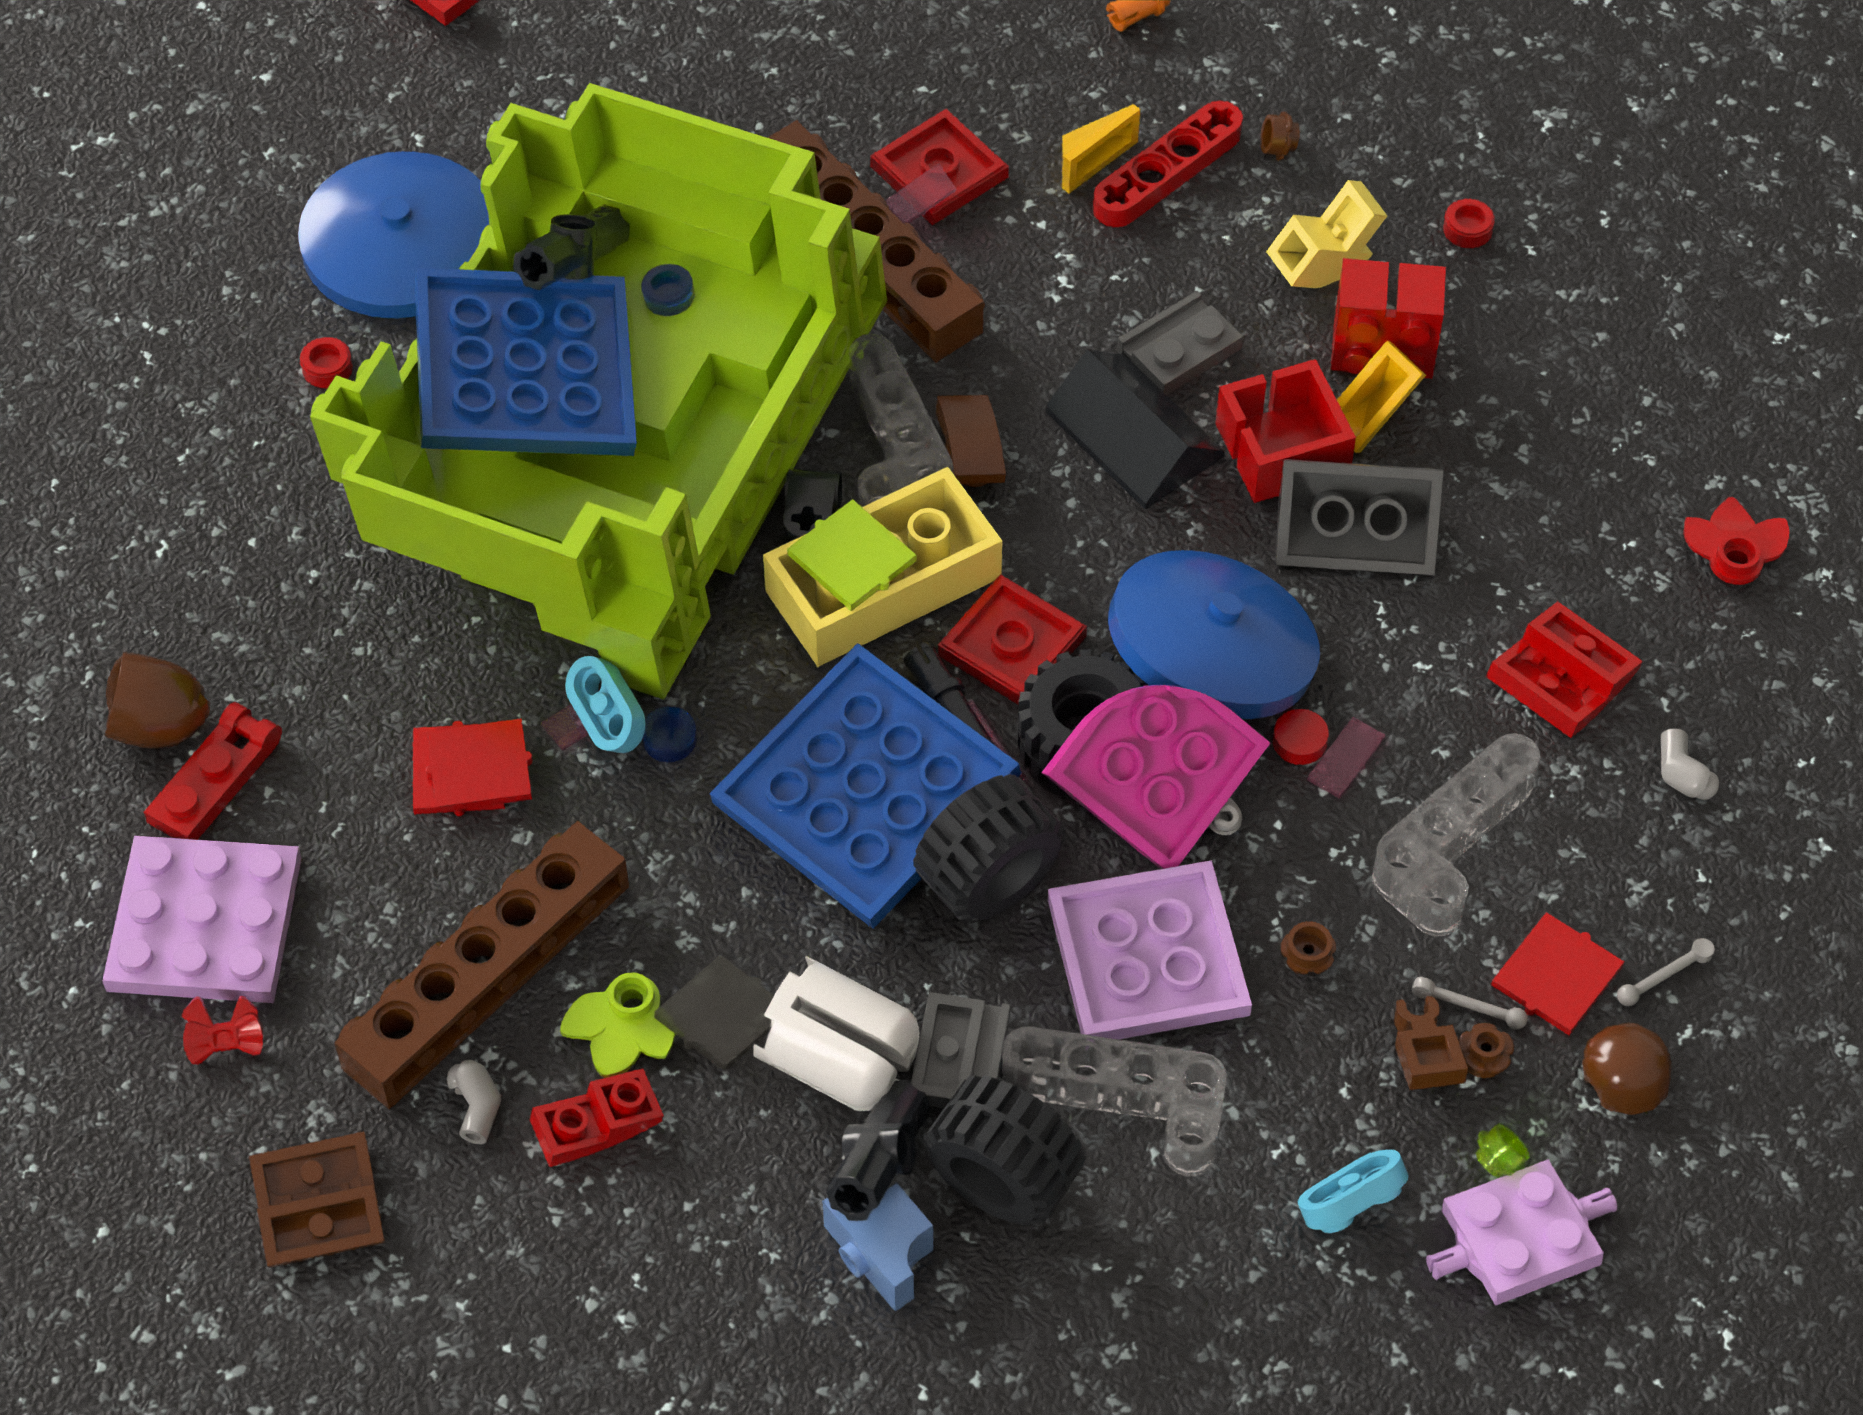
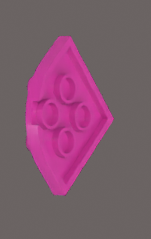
M1149 685L1121 692L1095 707L1076 726L1041 773L1158 868L1165 869L1177 867L1181 864L1267 749L1270 742L1232 710L1206 694L1177 686Z

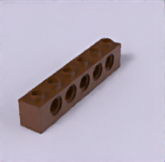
M796 120L767 137L814 152L821 200L849 208L853 229L880 237L887 302L882 310L935 363L983 333V309L985 308V303L978 289L970 283L965 284L952 271L949 262L942 254H934L921 241L919 234L911 224L901 222L890 211L886 201L880 194L872 193L859 181L857 174L849 164L841 163L828 151L825 142L816 133L811 134Z
M578 820L564 833L553 835L546 842L541 854L525 869L520 868L511 873L502 885L501 891L485 905L474 907L466 915L461 927L445 942L440 941L432 945L424 954L421 963L404 979L400 978L393 981L384 990L377 1004L365 1015L351 1019L343 1027L338 1039L334 1042L341 1069L390 1110L629 888L626 859ZM556 884H570V886H568L565 889H551V887ZM526 919L531 921L524 926L511 925L517 920ZM479 956L492 957L484 963L470 962ZM439 993L451 994L448 998L441 1001L429 1000L432 996ZM396 1031H410V1033L403 1038H388L392 1033Z

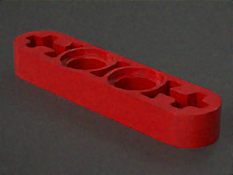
M1213 101L1206 104L1102 180L1096 186L1094 192L1093 212L1096 219L1109 227H1123L1130 224L1233 148L1241 138L1243 123L1241 110L1236 105L1226 101ZM1212 124H1215L1216 127L1211 129ZM1179 145H1191L1199 152L1191 157H1183L1177 155L1173 149ZM1153 170L1161 173L1164 178L1158 182L1149 183L1141 180L1138 175L1143 171ZM1125 198V203L1122 205L1120 201Z

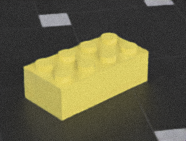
M949 467L943 468L862 507L917 555V561L891 580L888 590H878L852 611L788 556L787 548L803 536L763 554L765 591L817 667L848 653L857 643L862 646L995 581L1000 574L1002 575V540Z

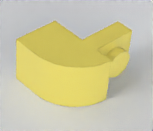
M1348 180L1321 217L1293 215L1266 252L1292 287L1321 288L1340 280L1343 258L1368 260L1373 255L1366 244L1386 219L1387 214L1362 181Z

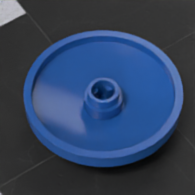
M420 152L378 154L347 165L331 175L315 190L302 212L298 235L303 264L308 276L327 298L353 312L380 318L416 316L415 276L417 267L459 269L464 262H469L479 246L481 234L484 228L489 225V214L484 194H482L480 189L481 180L471 171L454 161Z
M1178 550L1148 556L1132 565L1124 573L1109 605L1108 625L1114 645L1126 664L1146 684L1170 685L1198 691L1218 700L1241 719L1272 716L1293 706L1307 691L1319 664L1320 646L1316 630L1309 616L1297 600L1281 585L1262 572L1221 555L1201 551Z

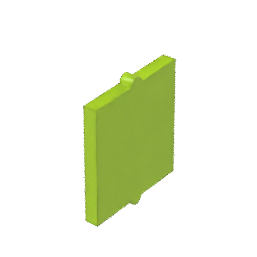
M853 499L826 520H817L813 530L787 548L788 556L850 611L854 610L878 590H888L889 582L917 561V555Z

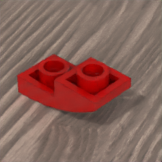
M642 1068L591 1081L587 1094L533 1107L529 1120L549 1167H553L594 1154L628 1140L662 1122L664 1115Z

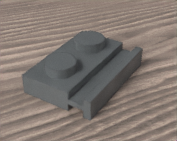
M1195 291L1118 338L1117 351L1121 355L1126 354L1132 360V363L1165 395L1170 394L1237 353L1243 346V336L1212 305L1207 306L1201 300L1202 295L1198 291Z
M929 992L911 1080L913 1087L919 1091L926 1092L929 1106L945 1108L962 1082L971 1076L999 1078L1010 1018V1004L1002 1003L1001 1007L985 1005V1000Z

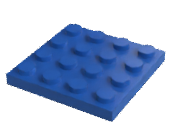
M417 267L415 297L421 448L634 456L637 441L625 277L592 275L589 278L578 280L562 278L542 290L525 287L522 278L516 272Z
M857 643L709 794L715 806L874 929L922 878L915 871L914 858L917 854L915 851L924 833L936 817L952 801L975 785L999 775L1004 777L1012 774L1018 778L1021 770L1018 762Z

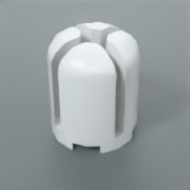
M806 956L808 968L801 976L789 972L766 1010L764 1016L771 1019L772 1028L764 1049L754 1044V1057L856 1111H871L873 1106L880 1101L881 1097L888 1093L894 1081L898 1080L896 1079L897 1071H909L916 1056L919 1042L917 1019L909 1009Z

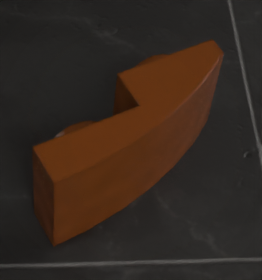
M988 395L937 396L936 416L946 439L944 459L947 467H949L960 484L980 487L987 483H1005L1006 471L1002 445Z

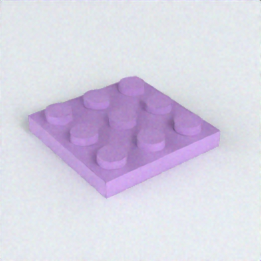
M134 836L102 980L106 992L189 998L200 996L203 999L237 1001L240 996H245L250 1002L274 1003L302 859L299 846Z
M1212 860L1048 889V904L1084 1046L1251 1015L1252 1003Z

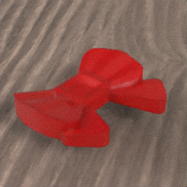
M200 996L194 997L183 1010L182 1017L188 1021L184 1029L183 1045L186 1056L193 1065L202 1063L214 1052L239 1049L255 1056L261 1054L264 1035L262 1024L258 1017V1008L245 996L238 998L231 1021L213 1024Z

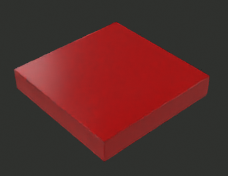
M947 109L870 155V167L931 225L936 224L1008 178L1009 166Z
M1000 574L938 644V655L1019 705L1020 692H1024V683L1029 675H1037L1038 666L1046 660L1052 664L1057 663L1058 654L1069 652L1071 655L1086 638L1087 626Z

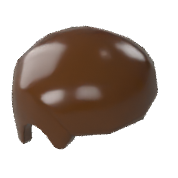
M1627 1022L1607 1026L1588 1040L1582 1062L1585 1082L1591 1083L1596 1090L1602 1107L1613 1112L1635 1115L1655 1109L1668 1097L1671 1080V1057L1665 1043L1655 1032L1636 1023Z

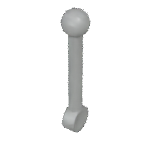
M1705 938L1695 940L1691 951L1635 985H1622L1617 992L1618 1001L1624 1006L1635 1005L1639 1000L1640 994L1695 961L1699 963L1709 962L1715 951L1713 943Z
M1416 978L1411 989L1412 993L1419 998L1425 999L1427 996H1433L1434 998L1504 1020L1508 1027L1515 1030L1523 1028L1528 1021L1526 1012L1521 1008L1514 1007L1507 1010L1437 987L1428 978Z

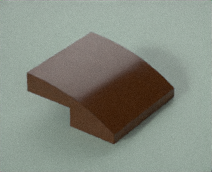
M364 1131L249 1156L258 1204V1219L268 1268L385 1243L371 1159Z

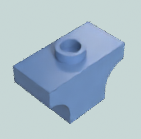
M898 1183L887 1189L879 1206L873 1209L868 1220L848 1221L841 1212L831 1209L828 1198L823 1200L824 1227L841 1246L839 1254L851 1273L857 1278L865 1275L895 1312L914 1299V1274L911 1269L920 1259L933 1251V1225Z

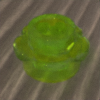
M1496 1124L1489 1132L1482 1130L1478 1134L1477 1142L1479 1149L1476 1151V1157L1481 1165L1495 1177L1499 1178L1503 1174L1507 1176L1513 1175L1516 1171L1522 1170L1521 1166L1530 1158L1529 1151L1521 1139L1502 1124Z

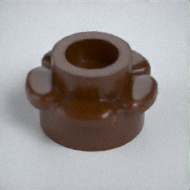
M1282 111L1279 115L1268 114L1262 125L1260 136L1261 150L1265 154L1276 155L1277 160H1282L1288 152H1294L1298 146L1300 128L1298 123L1293 122L1290 114Z
M1311 921L1302 922L1295 925L1289 934L1284 936L1281 942V954L1287 957V966L1294 972L1306 975L1309 972L1320 974L1327 971L1333 965L1334 958L1332 954L1336 952V943L1329 930L1323 925ZM1311 948L1314 950V952L1312 954H1306L1303 951V949Z
M1479 1023L1472 1027V1031H1465L1459 1037L1458 1041L1470 1074L1480 1078H1491L1509 1067L1511 1063L1509 1056L1514 1053V1043L1509 1034L1498 1031L1495 1025ZM1488 1045L1491 1047V1051L1485 1052L1481 1049V1046Z

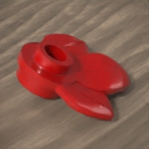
M1728 497L1715 509L1710 521L1696 517H1686L1684 522V538L1693 552L1709 560L1713 573L1719 579L1730 584L1743 585L1758 578L1763 564L1782 556L1789 540V526L1785 518H1772L1755 524L1754 520L1737 499Z

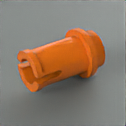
M1170 0L1112 1L1106 5V11L1110 13L1107 16L1113 27L1117 31L1122 32L1127 27L1151 14L1154 16L1162 15L1165 7L1170 5Z

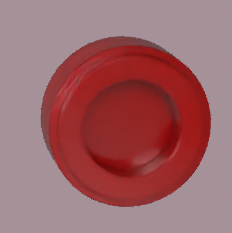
M1461 199L1452 203L1447 208L1443 231L1451 243L1463 248H1477L1486 244L1492 237L1495 216L1491 208L1485 203L1475 199Z
M322 337L309 342L301 351L300 365L305 380L315 387L328 388L336 375L348 379L352 373L353 363L350 349L343 341L337 338Z
M1306 709L1290 710L1281 715L1275 724L1273 734L1274 749L1283 760L1296 765L1311 764L1320 759L1326 751L1329 736L1328 726L1324 719L1313 711Z

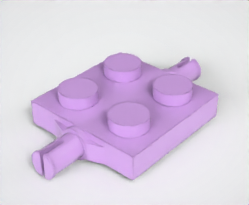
M1549 1159L1443 1199L1442 1212L1455 1233L1456 1246L1433 1255H1427V1266L1435 1280L1467 1268L1475 1277L1482 1281L1495 1306L1600 1266L1604 1253L1590 1231L1588 1221L1617 1211L1615 1197L1611 1195L1609 1188H1604L1583 1198H1575L1565 1188Z

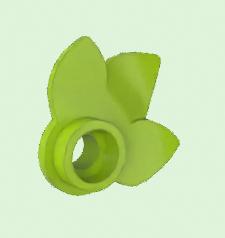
M625 973L618 976L607 987L605 992L582 995L566 1012L560 1027V1033L564 1037L591 1041L590 1049L593 1064L600 1076L605 1078L627 1072L636 1063L641 1052L649 1057L665 1059L675 1039L673 1022L660 1009L661 1000L657 986L650 979L639 973ZM629 999H638L642 1002L641 1005L634 1008L623 1007L624 1002Z

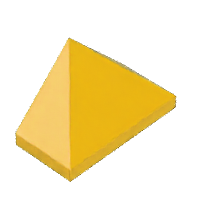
M1132 104L1062 136L1063 190L1070 194L1138 143L1140 109Z
M1386 341L1337 399L1356 436L1354 449L1356 453H1360L1426 376L1391 341Z

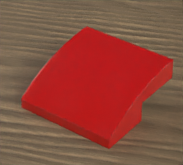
M1557 601L1528 623L1520 641L1492 661L1486 678L1572 738L1593 720L1624 688L1640 669L1643 661Z

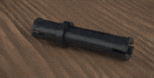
M933 643L920 644L925 654L923 657H921L916 647L912 648L904 657L903 662L910 669L924 693L994 744L964 697L965 687L958 677L951 676L937 654Z

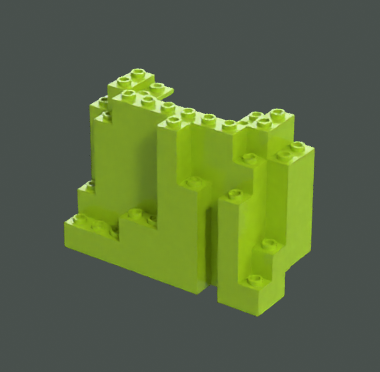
M589 83L580 99L573 101L569 106L565 120L510 103L501 119L491 125L486 138V147L490 152L492 164L486 167L480 184L489 214V225L484 228L479 246L469 262H464L459 269L515 272L513 270L515 253L524 249L528 243L549 233L553 217L565 214L582 216L602 205L620 210L623 219L630 224L629 239L627 242L619 245L615 251L596 260L593 275L625 277L637 441L634 456L421 448L417 339L412 342L408 350L407 360L399 372L391 345L381 341L371 358L364 360L360 365L355 382L337 375L335 376L326 392L320 394L314 401L310 418L331 480L343 483L361 540L460 574L461 578L533 603L542 631L598 650V654L602 659L618 668L629 688L664 700L711 617L705 585L714 569L735 574L785 485L788 470L795 467L887 302L880 237L852 228L849 208L821 200L814 152Z

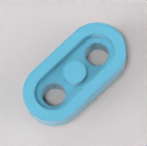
M594 656L579 658L571 666L566 677L565 688L570 703L598 748L616 753L632 751L641 742L645 732V716L640 705L615 665ZM602 680L601 689L599 690V683Z
M1390 1149L1375 1151L1360 1157L1307 1189L1299 1197L1298 1206L1309 1228L1321 1230L1324 1233L1338 1232L1348 1227L1354 1221V1216L1374 1204H1383L1396 1198L1401 1193V1187L1407 1182L1409 1175L1398 1151Z

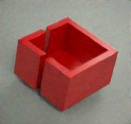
M1343 258L1334 318L1331 370L1359 374L1386 341H1391L1426 375L1424 378L1433 379L1444 316L1446 267L1399 263L1395 310L1386 309L1389 262Z
M1316 359L1272 371L1268 405L1269 412L1263 413L1267 381L1263 374L1219 386L1216 426L1232 459L1238 458L1237 469L1254 503L1279 496L1284 459L1350 464L1353 462L1356 436Z

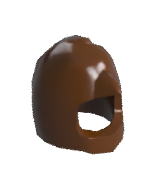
M123 651L122 656L115 662L107 681L106 700L109 714L104 736L127 745L150 749L177 746L192 737L204 724L210 713L211 703L205 698L203 686L187 669L170 661Z

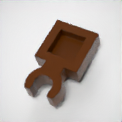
M1433 996L1425 998L1424 1015L1410 1013L1407 1010L1404 999L1397 1000L1394 1024L1399 1032H1397L1395 1048L1409 1090L1466 1083L1468 1067L1453 1025L1437 1027L1440 1008Z

